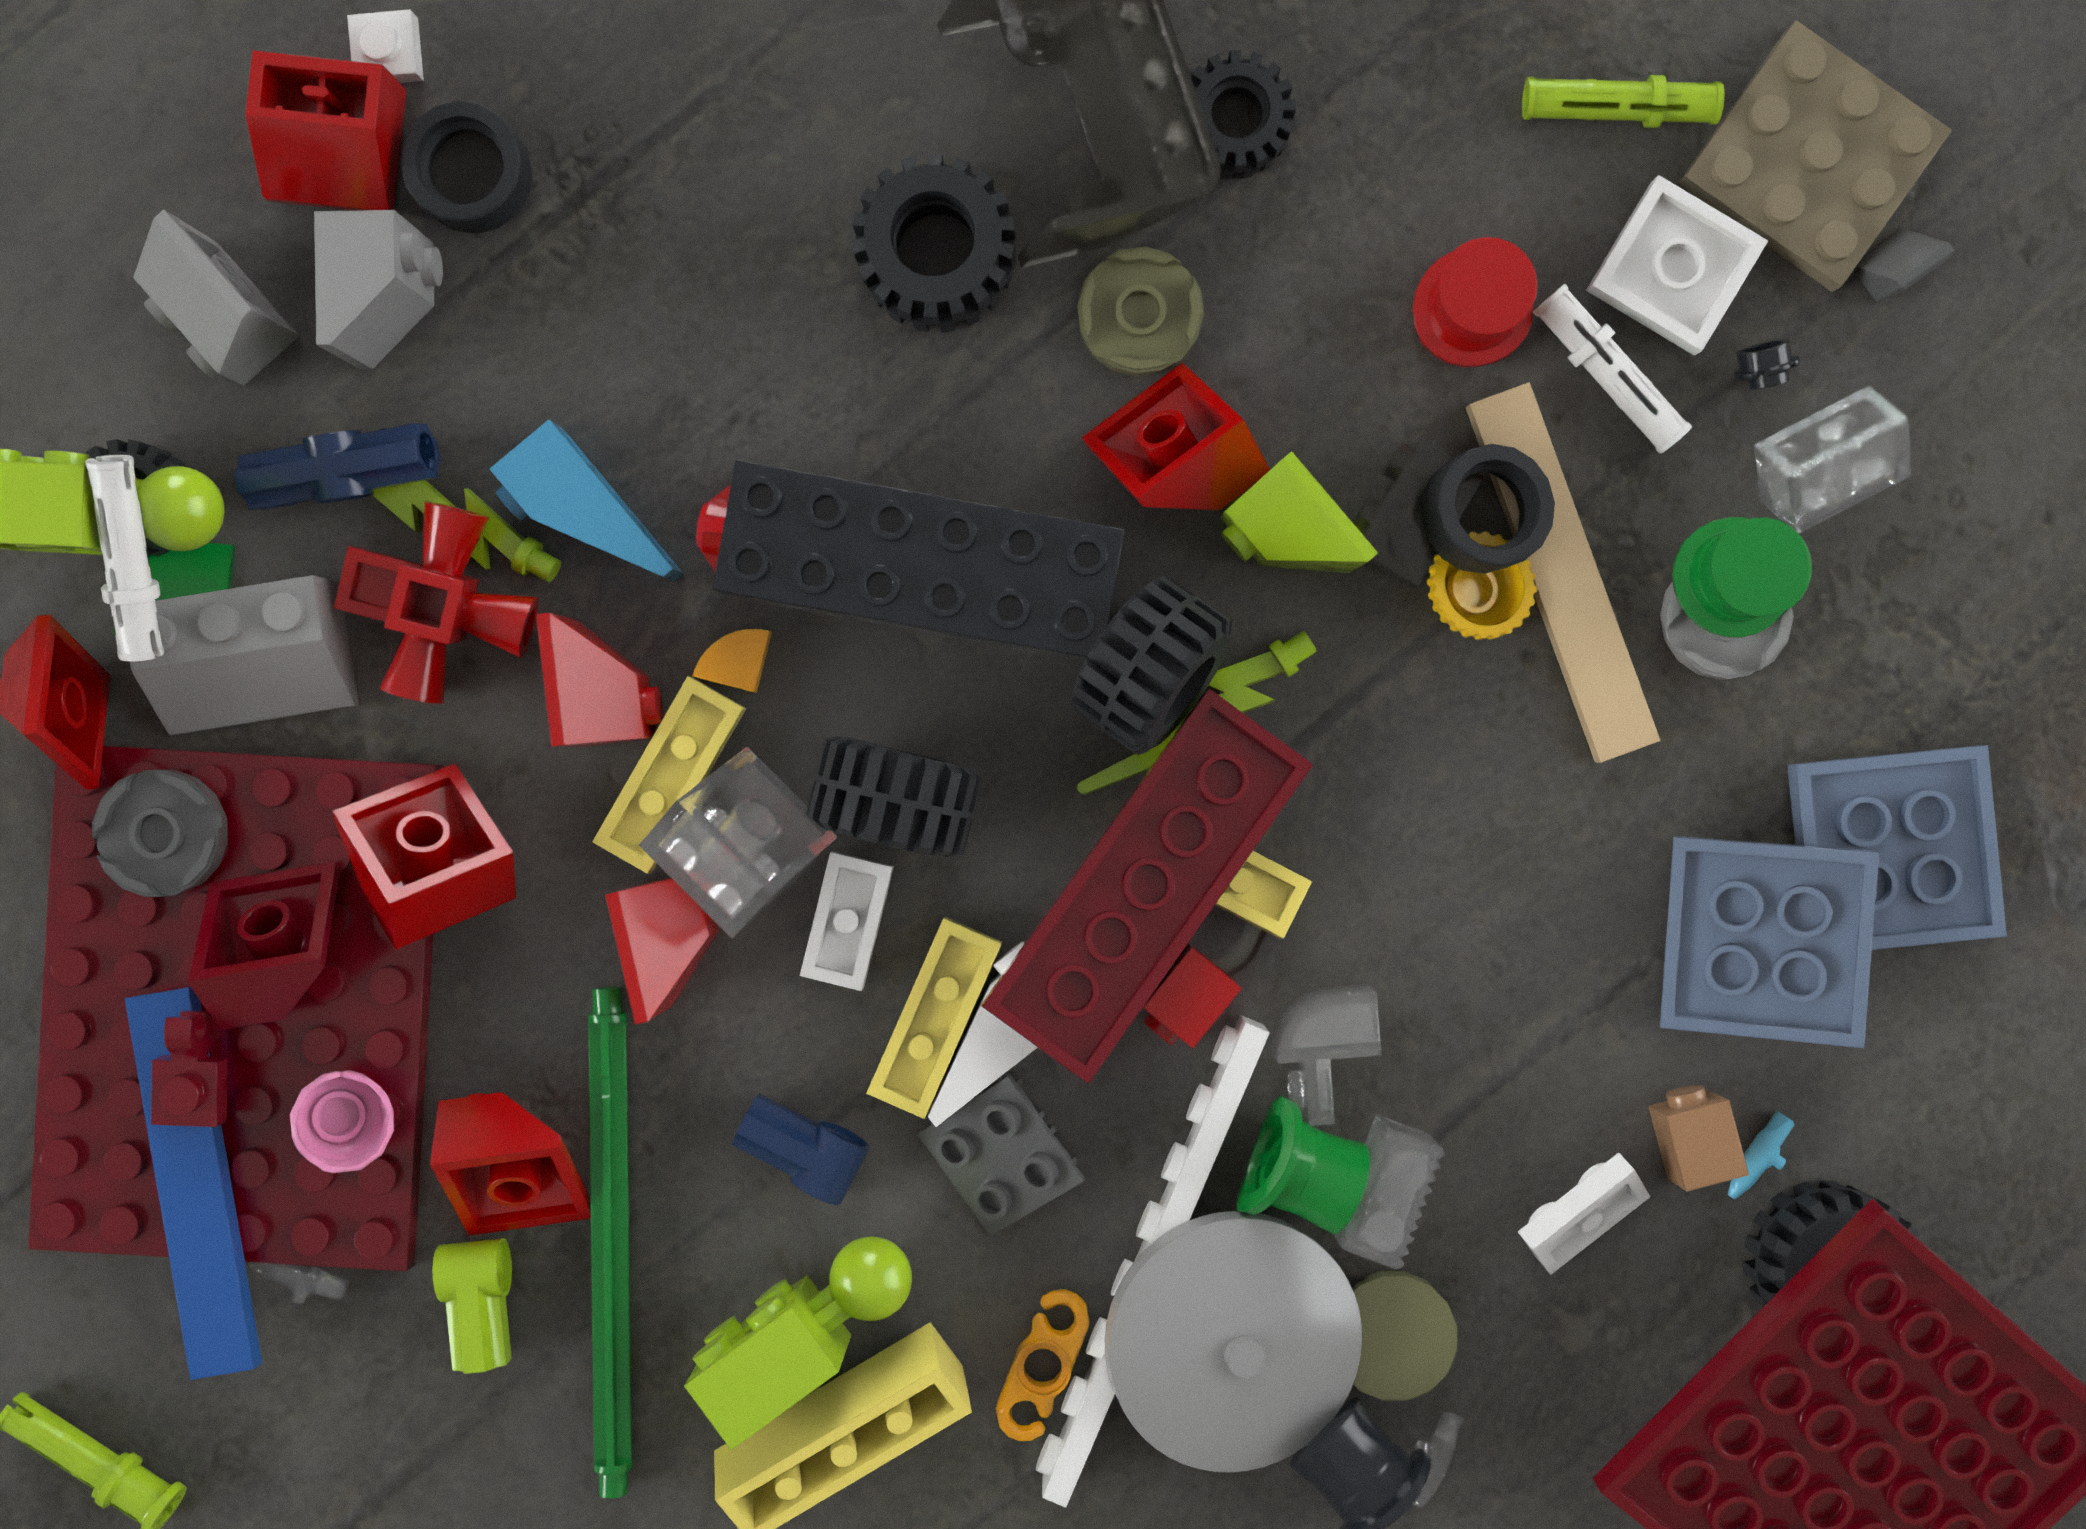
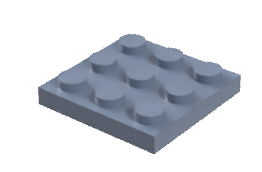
M1988 745L1787 764L1795 845L1879 852L1872 950L2007 937Z
M1674 836L1660 1028L1864 1048L1879 852Z

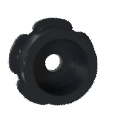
M1788 339L1759 343L1737 352L1740 369L1735 371V375L1739 380H1749L1752 390L1774 387L1790 380L1788 370L1800 364V357L1792 356L1790 340Z

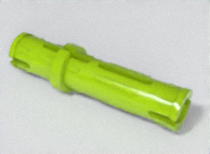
M1649 75L1647 81L1540 79L1527 77L1523 89L1522 117H1524V120L1546 118L1642 121L1645 128H1659L1662 122H1697L1717 125L1721 119L1724 107V84L1721 81H1714L1713 83L1667 82L1664 75Z

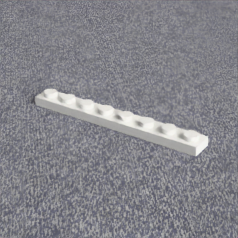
M1240 1015L1235 1028L1225 1025L1222 1029L1211 1057V1061L1219 1064L1209 1087L1203 1084L1198 1086L1187 1111L1186 1119L1194 1122L1185 1145L1175 1142L1165 1161L1161 1178L1169 1182L1160 1203L1158 1204L1150 1200L1140 1219L1136 1236L1144 1240L1136 1259L1159 1237L1190 1220L1270 1034L1263 1024ZM1124 1259L1112 1286V1296L1115 1295L1124 1275L1133 1264L1132 1261ZM1102 1317L1095 1324L1086 1348V1354L1093 1356L1085 1378L1083 1379L1075 1375L1065 1394L1061 1412L1068 1415L1061 1434L1059 1437L1053 1434L1048 1435L1036 1465V1471L1043 1474L1042 1498L1065 1508L1115 1395L1108 1376L1105 1360L1104 1339L1107 1320Z

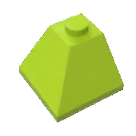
M1292 451L1225 510L1220 517L1227 526L1221 532V535L1230 548L1244 562L1253 557L1260 566L1351 573L1378 554Z

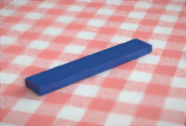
M191 986L125 998L190 1380L253 1370L262 1364L222 1126L151 1125L152 1060L162 1055H171L164 1041L166 1017H180V1012L183 1010L202 1011L200 1000Z

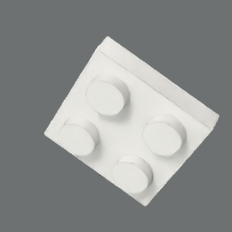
M1658 175L1651 181L1586 291L1695 356L1704 349L1768 240Z

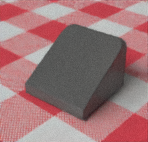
M1900 230L1867 252L1855 267L1854 272L1876 303L1880 300L1884 302L1906 290L1951 258V253L1955 250L1948 242L1910 230Z

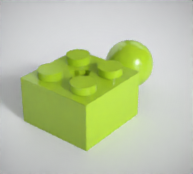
M0 448V549L103 555L94 511L92 487L85 463L89 455L65 451H44V458L21 456L22 452ZM171 466L151 473L144 480L136 478L135 483L138 501L140 502L144 534L151 542L171 551H191L206 545L217 535L224 521L225 506L218 487L205 474L189 467Z
M876 1236L861 1237L845 1245L836 1255L830 1269V1285L822 1291L817 1289L808 1275L792 1286L786 1279H783L755 1301L758 1308L743 1322L739 1323L736 1317L732 1316L704 1338L703 1341L706 1345L692 1358L696 1366L684 1387L730 1450H733L839 1372L851 1338V1334L843 1322L850 1317L862 1321L882 1320L891 1316L902 1307L911 1290L912 1270L905 1253L895 1243Z

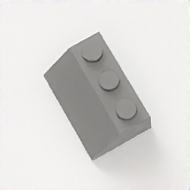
M311 575L155 601L164 654L162 656H155L151 660L130 662V667L168 735L175 736L359 706L344 611L334 609L339 581Z

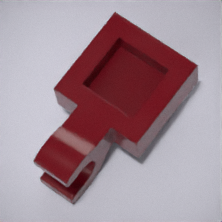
M183 1010L180 1012V1017H166L164 1041L171 1055H162L152 1060L151 1125L217 1127L227 1121L228 1057H208L211 1020L207 1011Z

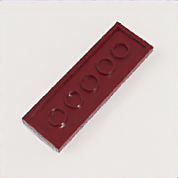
M1211 689L1206 690L980 1006L1089 1084L1313 764Z

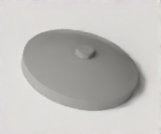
M1240 1211L1218 1212L1189 1220L1171 1229L1148 1246L1133 1262L1119 1284L1109 1309L1104 1339L1105 1360L1112 1389L1124 1413L1139 1434L1155 1449L1177 1462L1201 1470L1213 1472L1249 1471L1277 1463L1307 1446L1335 1418L1351 1391L1360 1362L1362 1347L1360 1312L1355 1294L1342 1269L1331 1255L1310 1235L1300 1228L1270 1215L1261 1213L1248 1215Z

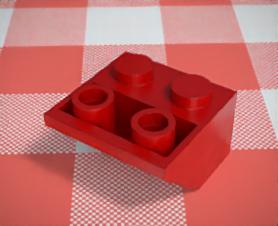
M252 50L245 117L263 199L268 202L350 211L394 210L407 89L382 64Z

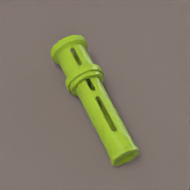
M20 1392L12 1399V1403L17 1405L15 1409L7 1404L0 1413V1431L6 1432L92 1488L91 1496L95 1499L94 1502L103 1509L109 1506L115 1507L141 1524L140 1529H161L175 1512L186 1493L187 1487L181 1482L177 1481L171 1485L141 1466L143 1461L141 1456L134 1452L130 1454L128 1452H124L121 1455L116 1454L30 1398V1395L26 1392Z

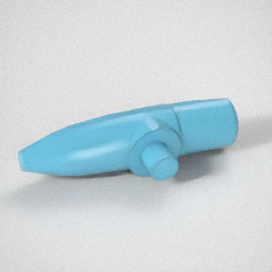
M1778 1111L1774 1113L1766 1127L1757 1133L1744 1153L1749 1175L1731 1180L1727 1195L1736 1200L1755 1184L1766 1169L1771 1166L1778 1170L1783 1168L1786 1159L1779 1155L1780 1146L1795 1125L1792 1120Z

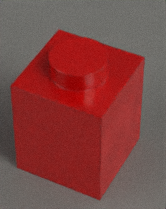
M1188 942L1143 1006L1150 1013L1143 1022L1169 1045L1173 1046L1180 1038L1191 1048H1194L1242 988L1233 978Z

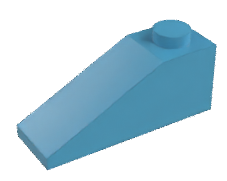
M548 419L490 468L491 472L502 484L495 491L497 496L519 520L522 521L526 516H529L541 524L673 582L684 575L568 433Z

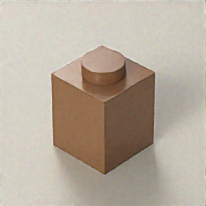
M1690 1085L1673 1089L1666 1093L1667 1101L1648 1106L1667 1179L1687 1192L1749 1175L1728 1099L1711 1090L1705 1091L1703 1085Z

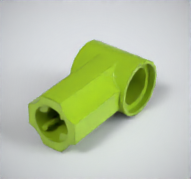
M503 1238L438 1245L433 1257V1285L437 1299L440 1302L446 1303L452 1371L470 1374L486 1372L493 1368L506 1366L512 1359L506 1296L510 1291L512 1282V1259L508 1242Z

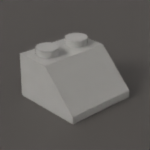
M164 209L153 218L133 277L150 296L144 302V306L169 331L174 332L178 328L192 344L186 350V353L205 374L214 380L221 375L244 386L300 335L216 241Z
M395 210L314 211L316 345L359 369H374L434 307V286H440L443 278L440 251L437 247H434V243Z

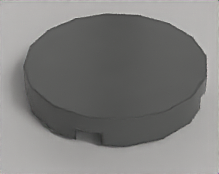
M145 770L117 781L101 798L92 821V839H97V848L100 853L97 858L103 871L121 888L144 897L175 896L202 885L219 867L228 844L227 817L217 795L199 778L178 770Z

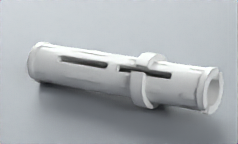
M1563 284L1540 304L1533 313L1539 316L1569 349L1571 354L1567 358L1575 367L1582 364L1610 395L1617 406L1627 414L1653 443L1658 453H1663L1692 428L1691 424L1679 415L1654 387L1652 382L1613 341L1611 337L1615 332L1607 323L1600 326L1572 295L1567 285Z
M129 455L98 456L96 459H87L85 463L92 487L94 511L107 583L101 587L103 601L110 604L116 631L118 658L122 661L130 662L151 660L155 656H162L164 654L155 599L159 598L161 594L159 582L151 578L150 566L148 564L141 508L135 483L134 459Z

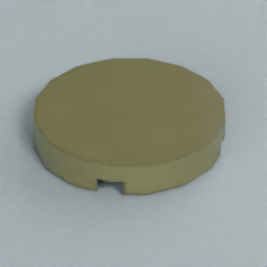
M1137 247L1117 251L1100 263L1095 270H1092L1083 283L1077 305L1080 335L1094 358L1111 371L1132 377L1161 374L1179 364L1185 358L1198 339L1204 317V309L1199 285L1194 276H1191L1178 259L1164 251L1149 247Z
M1377 1271L1365 1276V1280L1358 1282L1352 1288L1358 1304L1362 1326L1361 1356L1353 1385L1360 1392L1382 1401H1408L1430 1392L1448 1374L1457 1353V1324L1447 1301L1427 1280L1406 1271Z

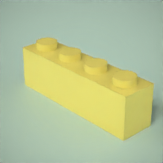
M931 1322L805 1396L733 1450H730L727 1444L714 1450L715 1501L738 1529L778 1528L972 1413L963 1365Z

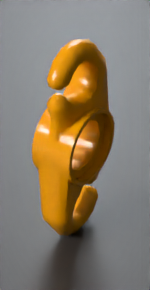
M1067 1289L1048 1292L1041 1297L1040 1304L1045 1310L1052 1309L1057 1305L1069 1307L1074 1315L1073 1324L1068 1329L1056 1330L1052 1328L1044 1313H1037L1033 1317L1032 1331L1017 1348L1015 1358L995 1409L999 1428L1009 1438L1017 1441H1033L1044 1435L1046 1427L1042 1421H1036L1029 1425L1017 1424L1012 1417V1407L1020 1401H1031L1036 1406L1040 1417L1048 1418L1052 1414L1054 1399L1057 1394L1064 1390L1070 1380L1071 1372L1089 1328L1090 1319L1086 1302L1077 1293ZM1039 1349H1047L1054 1352L1061 1361L1059 1373L1048 1381H1037L1031 1378L1024 1367L1025 1360L1030 1353Z

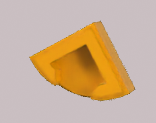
M744 629L720 638L703 653L692 676L757 693L772 632L762 629Z

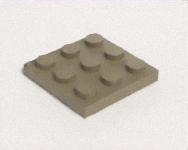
M1795 20L1779 39L1678 184L1706 204L1768 240L1767 247L1822 286L1834 292L1843 286L1952 132V129Z

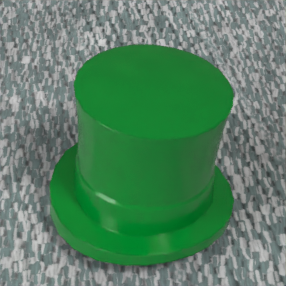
M1728 517L1717 519L1698 528L1682 542L1673 564V588L1680 606L1697 626L1721 637L1742 638L1758 634L1771 626L1784 611L1793 607L1803 597L1811 579L1812 559L1801 535L1791 526L1780 520L1767 517L1751 519Z
M1279 1096L1273 1100L1262 1121L1238 1191L1236 1208L1242 1213L1257 1215L1271 1206L1294 1214L1331 1235L1337 1234L1350 1222L1364 1194L1370 1170L1369 1148L1365 1143L1345 1139L1314 1128L1312 1125L1302 1121L1301 1110L1295 1101Z

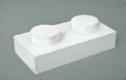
M836 851L830 852L800 976L858 991L864 989L894 866Z
M1617 1153L1606 1163H1598L1589 1168L1580 1178L1578 1185L1559 1200L1539 1207L1530 1217L1528 1224L1521 1228L1518 1233L1551 1275L1649 1199L1650 1195L1634 1168L1620 1153Z

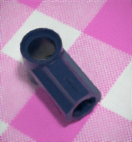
M760 1093L755 1097L743 1118L731 1144L791 1175L790 1181L808 1195L833 1205L842 1203L870 1148L864 1139L850 1130L829 1121L821 1120L816 1123Z

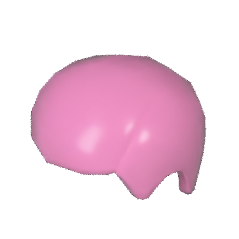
M346 1070L322 1074L300 1091L290 1112L292 1140L297 1150L322 1171L340 1173L362 1170L383 1154L394 1132V1110L391 1101L380 1085L362 1073Z

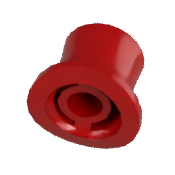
M1482 237L1463 243L1454 251L1439 258L1421 278L1414 295L1412 306L1413 322L1421 344L1434 357L1449 365L1463 368L1491 365L1505 359L1514 352L1529 332L1533 319V304L1537 295L1538 283L1536 272L1527 255L1509 241L1494 237Z

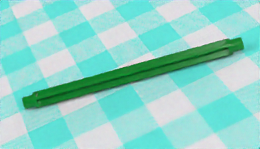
M607 986L593 988V1012L588 1013L594 1472L599 1474V1496L606 1499H614L628 1494V1471L632 1469L626 1012L622 1011L621 987Z

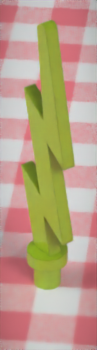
M426 480L373 490V496L415 532H421L418 509L424 513V501L455 507ZM464 488L466 510L489 517L471 557L485 569H491L489 541L511 561L512 570L523 576L532 573L550 583L560 570L561 560L543 551V543L532 537L525 539L472 490Z
M1303 630L1283 644L1277 639L1268 645L1270 651L1217 670L1208 687L1221 692L1222 694H1219V696L1242 713L1275 702V699L1247 686L1283 673L1289 678L1299 671L1297 664L1316 653L1317 650ZM1183 721L1156 747L1141 755L1133 754L1079 782L1077 785L1078 791L1083 795H1087L1149 770Z

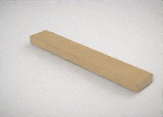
M1530 382L1469 404L1466 407V411L1479 446L1497 444L1514 447L1535 460L1549 479L1555 501L1553 526L1542 547L1526 560L1531 562L1530 570L1536 576L1534 579V585L1537 587V592L1534 593L1535 600L1595 763H1602L1661 741ZM1489 473L1512 537H1514L1518 530L1520 513L1515 495L1503 480Z

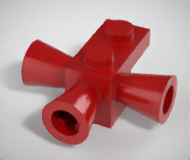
M424 501L422 564L357 546H348L334 609L385 622L384 628L405 633L380 686L382 691L419 702L444 704L446 644L464 641L467 633L519 658L524 657L536 623L539 605L538 597L477 593L480 579L463 575L487 524L488 516L445 504Z

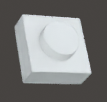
M411 9L347 15L351 61L382 64L400 83L424 81L419 23L417 16Z

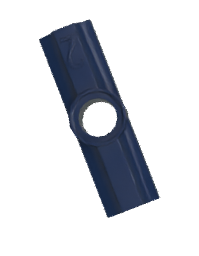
M417 423L405 424L389 429L382 428L378 431L362 433L360 430H350L305 437L302 439L303 444L240 455L238 456L237 469L234 471L238 494L247 502L249 510H269L312 500L319 504L358 499L374 495V489L438 478V467L441 463L437 440L432 436L428 425Z

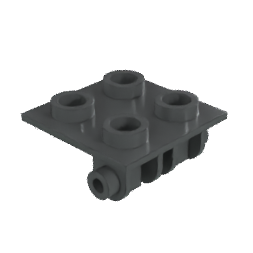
M1008 1072L999 1077L987 1087L988 1089L975 1096L940 1125L935 1127L934 1124H931L917 1134L990 1236L1085 1180L1076 1167V1164L1079 1162L1078 1158L1075 1155L1070 1156L1058 1138L1053 1135L1057 1130L1053 1124L1048 1126L1042 1119L1046 1115L1042 1109L1035 1110L1033 1103L1021 1088L1023 1085L1020 1078L1014 1080Z

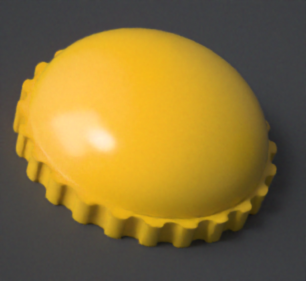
M1486 531L1476 534V532L1468 534L1471 539L1487 547H1496L1509 541H1505L1499 534L1492 536ZM1439 554L1434 556L1435 562L1429 567L1430 578L1427 579V585L1430 587L1428 597L1433 601L1432 608L1435 612L1439 613L1440 621L1447 623L1451 631H1459L1465 638L1473 636L1475 640L1485 638L1491 640L1510 634L1512 629L1523 624L1522 620L1529 617V609L1535 604L1533 595L1537 592V587L1534 585L1536 576L1530 570L1531 562L1529 560L1505 569L1481 574L1462 571L1442 559Z

